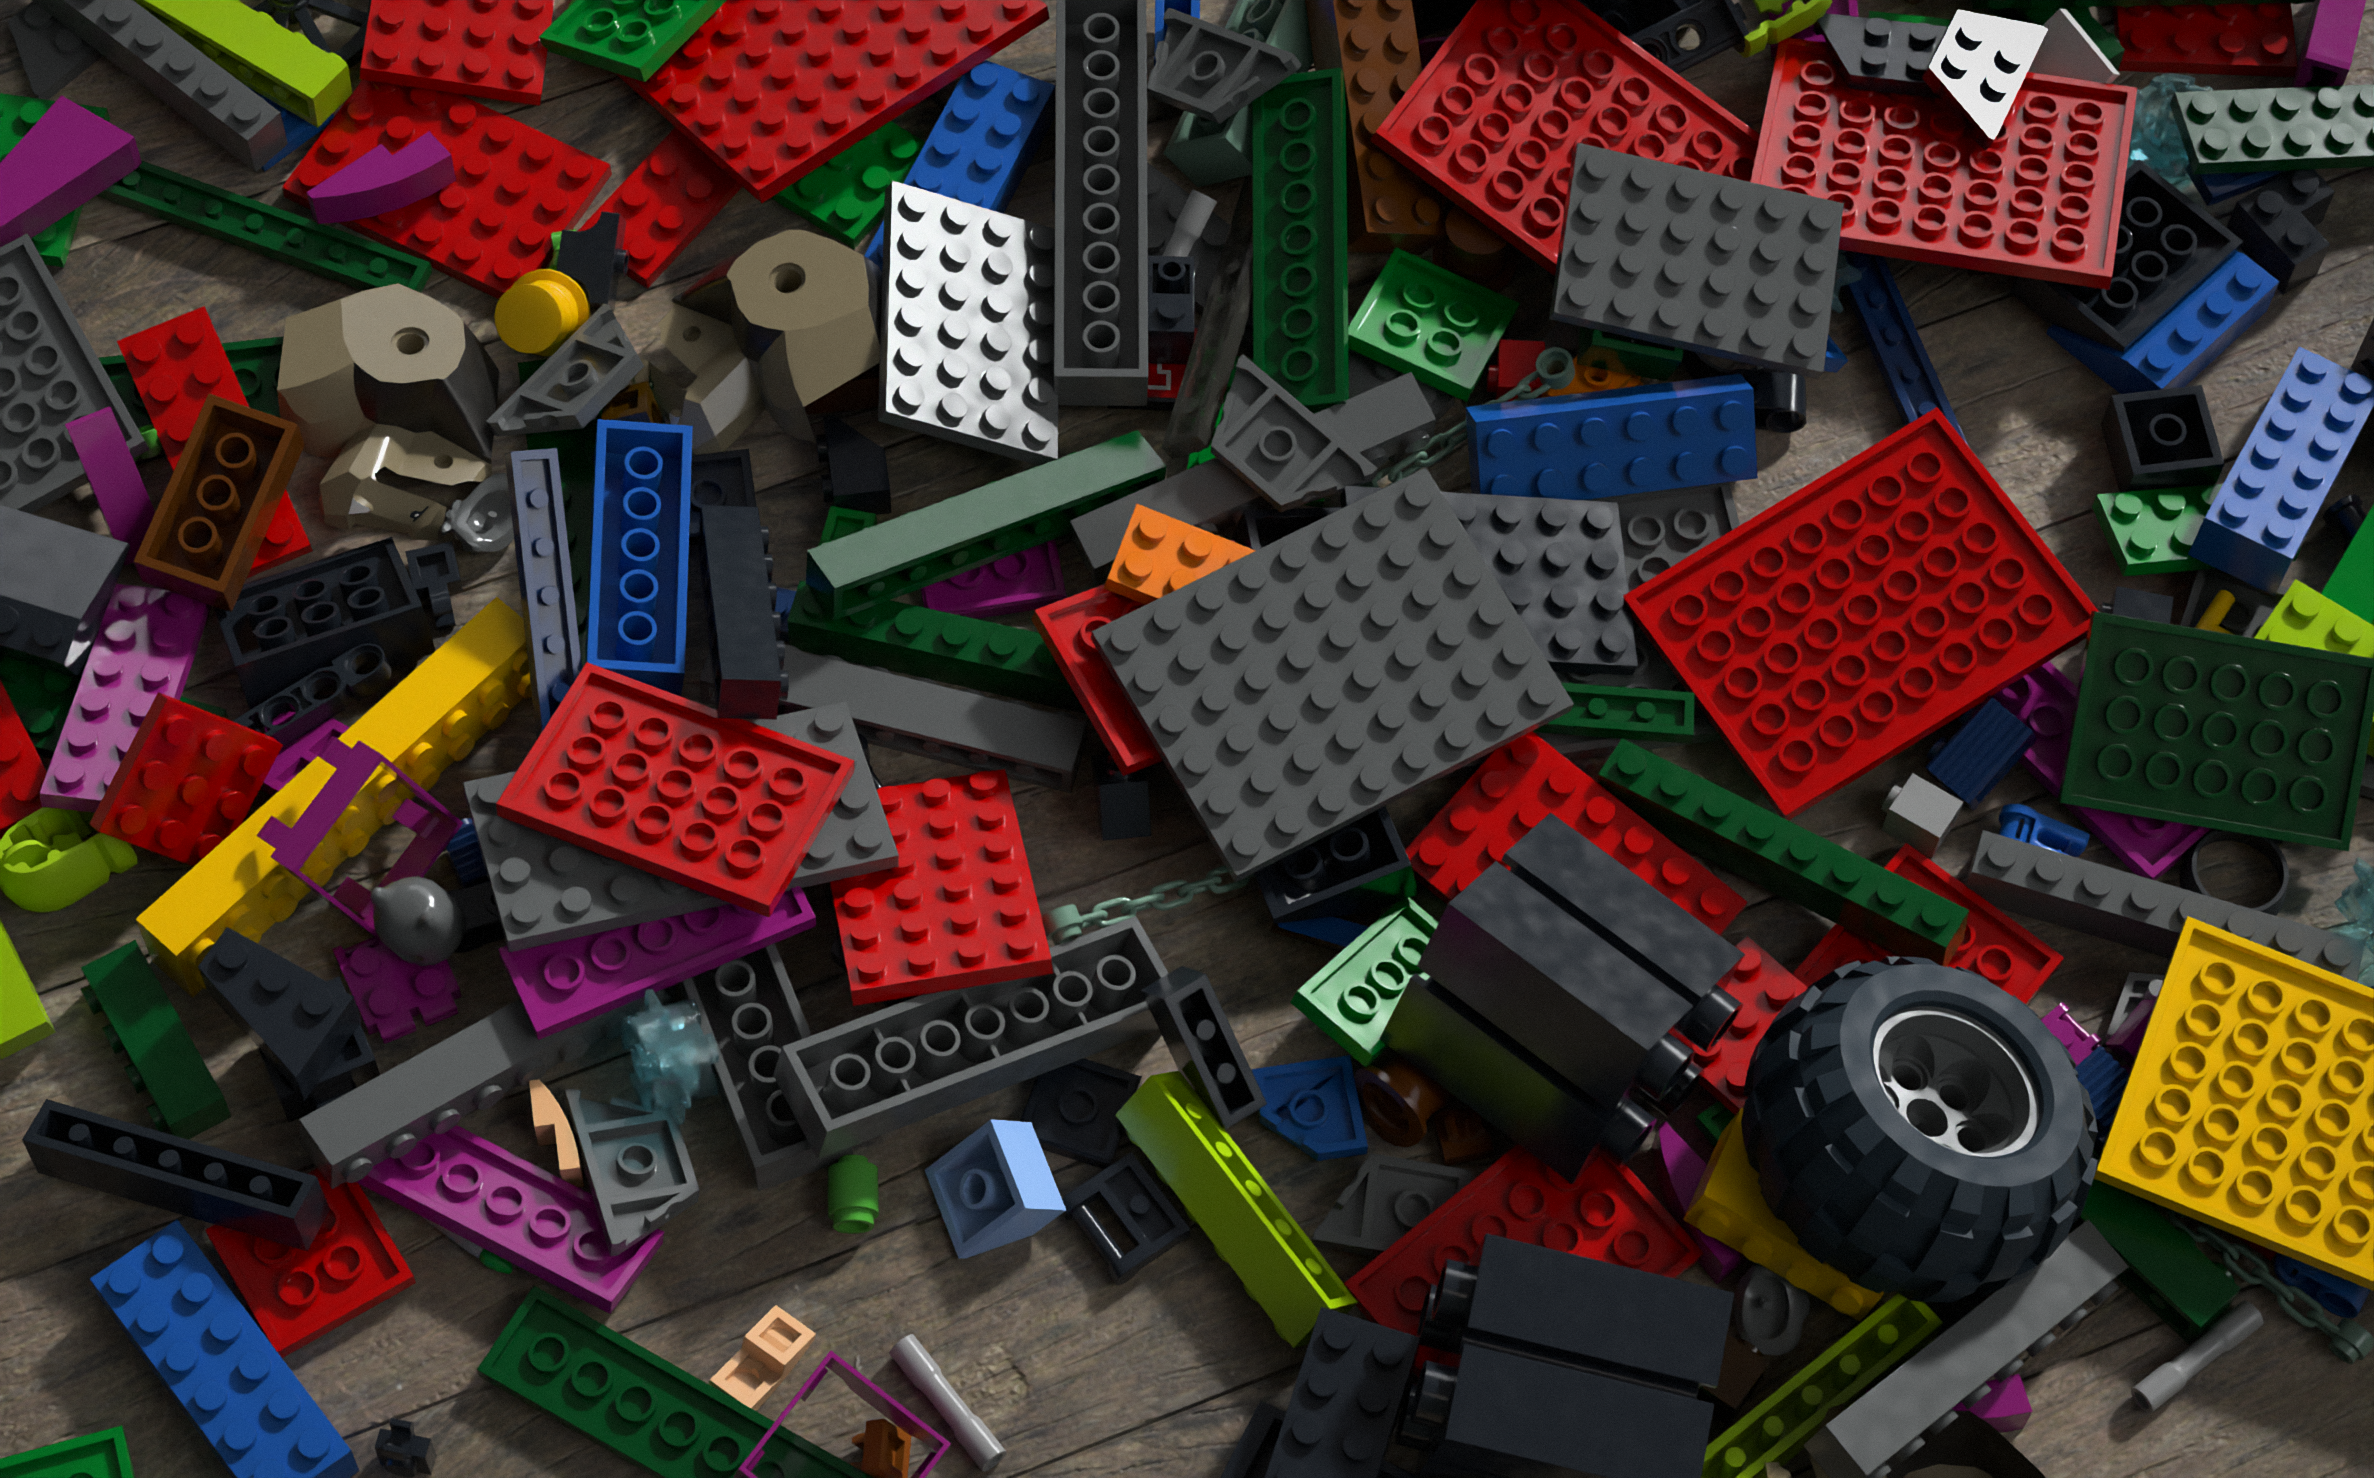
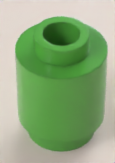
M842 1156L838 1159V1163L828 1168V1217L833 1220V1228L838 1232L847 1234L868 1232L874 1228V1219L879 1216L878 1167L869 1163L868 1158L865 1156Z

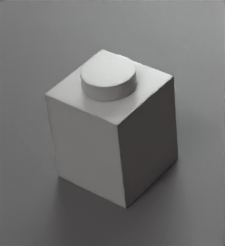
M1912 773L1903 788L1895 784L1886 797L1881 810L1887 812L1882 831L1904 844L1908 843L1921 854L1932 859L1955 825L1963 802Z

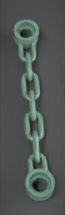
M1560 347L1544 350L1536 360L1535 372L1522 379L1514 389L1499 399L1491 400L1483 405L1507 402L1516 395L1518 398L1513 401L1534 399L1550 388L1559 390L1567 387L1575 376V366L1571 354ZM1563 370L1559 374L1550 375L1553 371ZM1539 377L1543 385L1531 392V388L1527 384ZM1466 418L1446 433L1435 435L1426 446L1413 452V454L1395 466L1384 468L1378 472L1372 481L1358 485V487L1379 488L1377 481L1388 475V480L1392 482L1389 484L1391 485L1415 473L1422 467L1433 465L1451 453L1456 445L1468 438L1467 431L1456 438L1452 437L1465 428L1467 430ZM1440 441V446L1443 450L1428 459V455L1424 451ZM1410 463H1415L1413 466L1409 467L1405 471H1401V469H1403Z
M1224 865L1210 870L1205 879L1192 883L1184 880L1164 883L1152 888L1148 896L1133 901L1126 897H1118L1101 902L1094 906L1092 913L1080 916L1076 905H1065L1041 917L1047 940H1053L1056 946L1081 937L1083 934L1080 929L1093 925L1105 928L1135 917L1136 912L1152 907L1160 911H1166L1183 906L1193 899V895L1208 890L1219 894L1242 888L1255 875L1253 873L1237 882L1218 886L1222 879L1216 875L1229 872ZM1181 887L1177 894L1182 898L1162 903L1165 895L1160 892ZM1124 904L1120 910L1124 916L1104 921L1108 916L1104 909Z
M2159 1205L2168 1212L2169 1221L2175 1227L2184 1229L2191 1235L2194 1241H2206L2222 1254L2224 1264L2250 1284H2262L2275 1294L2279 1306L2295 1320L2306 1327L2316 1326L2332 1339L2328 1344L2329 1349L2344 1362L2353 1364L2357 1359L2363 1360L2374 1347V1338L2365 1328L2349 1318H2342L2336 1326L2324 1316L2323 1308L2317 1301L2300 1288L2290 1285L2284 1286L2269 1274L2267 1264L2245 1246L2237 1243H2228L2214 1232L2213 1226L2203 1223L2205 1226H2198V1234H2196L2177 1219L2183 1218L2184 1214ZM2238 1251L2260 1267L2252 1269L2253 1276L2232 1261L2239 1259ZM2293 1294L2314 1309L2307 1312V1318L2286 1303L2294 1301Z

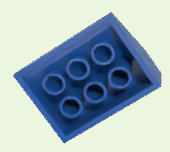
M2236 251L2124 352L2054 324L2048 328L2046 334L2120 394L2185 387L2267 312L2279 281L2248 256Z

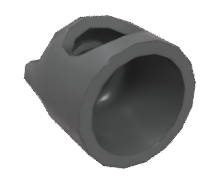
M419 876L407 877L392 882L385 887H375L371 891L370 900L373 904L374 929L381 942L404 961L418 966L435 965L449 958L460 946L465 933V915L459 902L433 880Z

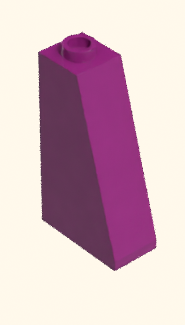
M2366 0L2315 1L2291 87L2341 86L2344 84L2352 63Z
M61 95L0 162V247L27 233L31 239L137 169L142 161L134 136Z

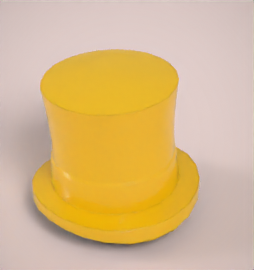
M539 269L521 276L500 297L494 314L497 332L510 348L518 352L532 353L540 356H552L591 317L590 304L584 290L571 277L552 269Z

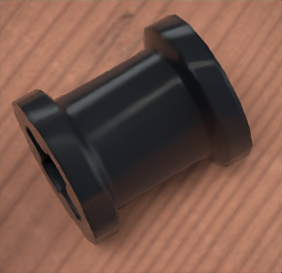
M2356 494L2340 499L2323 514L2325 522L2333 525L2346 543L2344 546L2345 552L2367 516L2361 508L2363 501Z

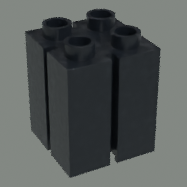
M1550 812L1505 852L1501 860L1511 867L1510 871L1495 861L1448 903L1417 964V967L1430 977L1424 980L1415 973L1410 978L1379 1039L1573 1184L1601 1155L1619 1168H1622L1638 1151L1656 1123L1657 1119L1645 1110L1651 1105L1669 1119L1692 1094L1700 1082L1704 1070L1692 1062L1695 1052L1691 1048L1695 1044L1706 1053L1710 1052L1739 1015L1743 1003L1726 992L1725 989L1745 954Z
M1486 1233L1472 1254L1470 1262L1463 1263L1446 1259L1438 1284H1430L1427 1289L1416 1336L1421 1338L1420 1346L1440 1350L1438 1361L1425 1360L1418 1383H1409L1400 1411L1395 1443L1396 1445L1419 1450L1414 1475L1421 1478H1701L1714 1404L1697 1400V1395L1701 1386L1714 1389L1718 1386L1734 1293Z

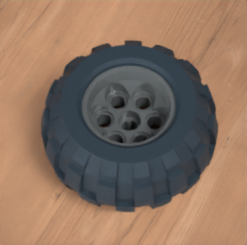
M1890 956L1885 957L1880 962L1874 960L1861 965L1858 960L1846 964L1814 982L1805 992L1787 1002L1772 1021L1751 1056L1743 1092L1747 1099L1745 1100L1741 1120L1743 1141L1749 1164L1760 1174L1757 1181L1761 1187L1760 1193L1774 1216L1784 1221L1798 1237L1799 1241L1797 1243L1821 1264L1825 1261L1835 1269L1846 1274L1852 1283L1879 1294L1882 1291L1886 1293L1897 1291L1909 1301L1954 1302L1975 1292H1978L1981 1297L2024 1279L2041 1262L2050 1258L2067 1238L2072 1224L2082 1214L2098 1160L2091 1158L2098 1130L2089 1093L2077 1079L2079 1074L2075 1069L2076 1063L2061 1040L2050 1032L2038 1018V1015L2016 996H2012L1990 983L1985 977L1962 967L1940 966L1927 958Z

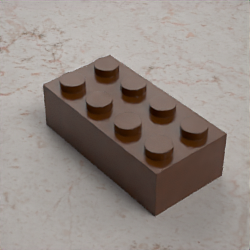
M208 394L133 561L142 582L232 612L305 446L298 424Z

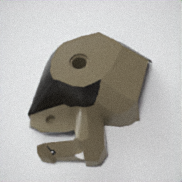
M786 230L773 234L720 262L690 288L672 298L674 307L659 321L661 342L697 375V378L690 387L681 389L650 361L640 359L644 367L630 382L632 385L645 381L648 382L661 413L672 425L693 426L692 455L724 452L765 409L784 432L796 439L809 440L816 443L804 407L880 363L882 271L874 262L862 254L832 239L805 230Z

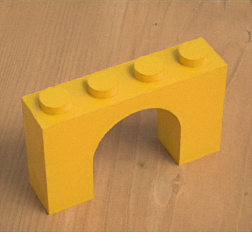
M1741 1108L1721 1133L1683 1220L1697 1227L1704 1234L1716 1238L1742 1253L1749 1260L1759 1263L1787 1279L1792 1285L1804 1289L1825 1301L1837 1311L1861 1322L1882 1298L1884 1292L1882 1291L1879 1294L1850 1282L1846 1274L1835 1269L1825 1261L1821 1264L1797 1243L1799 1241L1798 1237L1790 1230L1787 1224L1774 1216L1760 1193L1761 1187L1757 1182L1760 1174L1749 1164L1742 1135L1741 1120L1744 1109Z

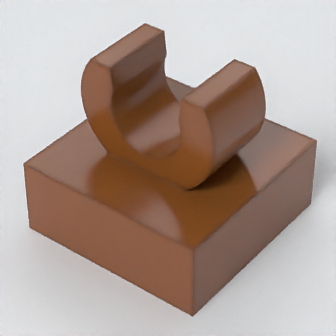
M884 1418L866 1421L865 1433L852 1437V1444L863 1450V1459L861 1462H852L850 1465L873 1478H908L912 1436Z

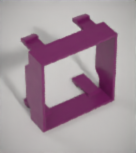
M332 736L317 755L336 768V771L292 829L271 816L256 836L276 849L270 857L283 866L285 870L355 924L378 938L379 936L374 929L373 904L370 900L371 891L347 876L332 897L299 869L378 765L435 810L432 814L406 798L392 816L393 819L417 833V835L378 887H385L402 878L417 876L423 878L464 823L379 752L359 740L351 748ZM343 904H345L346 906H348V907H350L351 909H353L354 911H356V912H357V915H355L353 912H351V911H350L348 908H346Z
M830 1350L733 1476V1478H758L751 1471L765 1453L762 1447L800 1398L805 1402L828 1372L825 1366L842 1378L850 1390L904 1432L920 1439L937 1452L931 1451L910 1478H925L951 1443Z

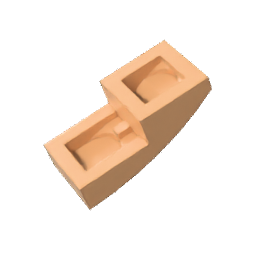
M539 1079L529 1080L533 1121L538 1145L557 1144L561 1178L576 1187H584L580 1158L567 1118L547 1087Z
M775 1305L744 1336L742 1348L710 1379L709 1385L757 1411L805 1354L815 1340L816 1333Z

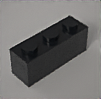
M1181 966L1141 990L1178 1070L1224 1129L1229 1128L1267 1104L1206 974Z

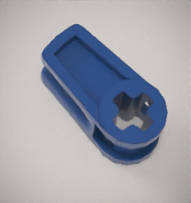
M2007 804L2001 808L1998 820L2001 827L1998 835L2073 857H2079L2087 847L2090 837L2087 832L2042 815L2028 806Z

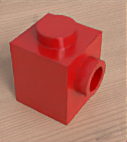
M1499 339L1495 365H1488L1486 392L1495 393V400L1514 389L1522 379L1535 372L1536 360L1545 350V342ZM1538 377L1527 385L1530 386L1531 392H1533L1543 384ZM1543 394L1539 395L1536 398H1542ZM1517 395L1514 396L1513 398H1511V399L1508 400L1507 402H1511V401L1515 400L1516 398H1518V396H1517Z

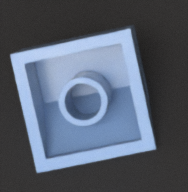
M990 1119L925 1169L958 1258L966 1259L1032 1236L1066 1211L1031 1122Z

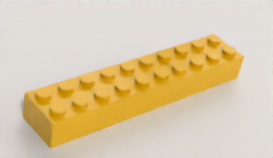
M498 597L494 598L338 739L351 748L355 746L358 740L382 754L427 792L436 784L440 773L454 760L460 761L464 759L473 749L475 741L486 731L498 728L507 719L510 710L523 698L532 697L523 618ZM318 756L135 919L152 962L192 998L203 988L206 989L198 966L227 927L259 943L262 934L274 923L282 922L290 917L295 911L298 902L311 891L310 888L270 857L276 849L256 835L271 816L292 829L336 771L335 767ZM378 765L299 870L320 887L324 886L338 865L348 856L354 857L358 855L368 844L369 838L380 827L395 821L392 816L406 798L411 800L416 795Z

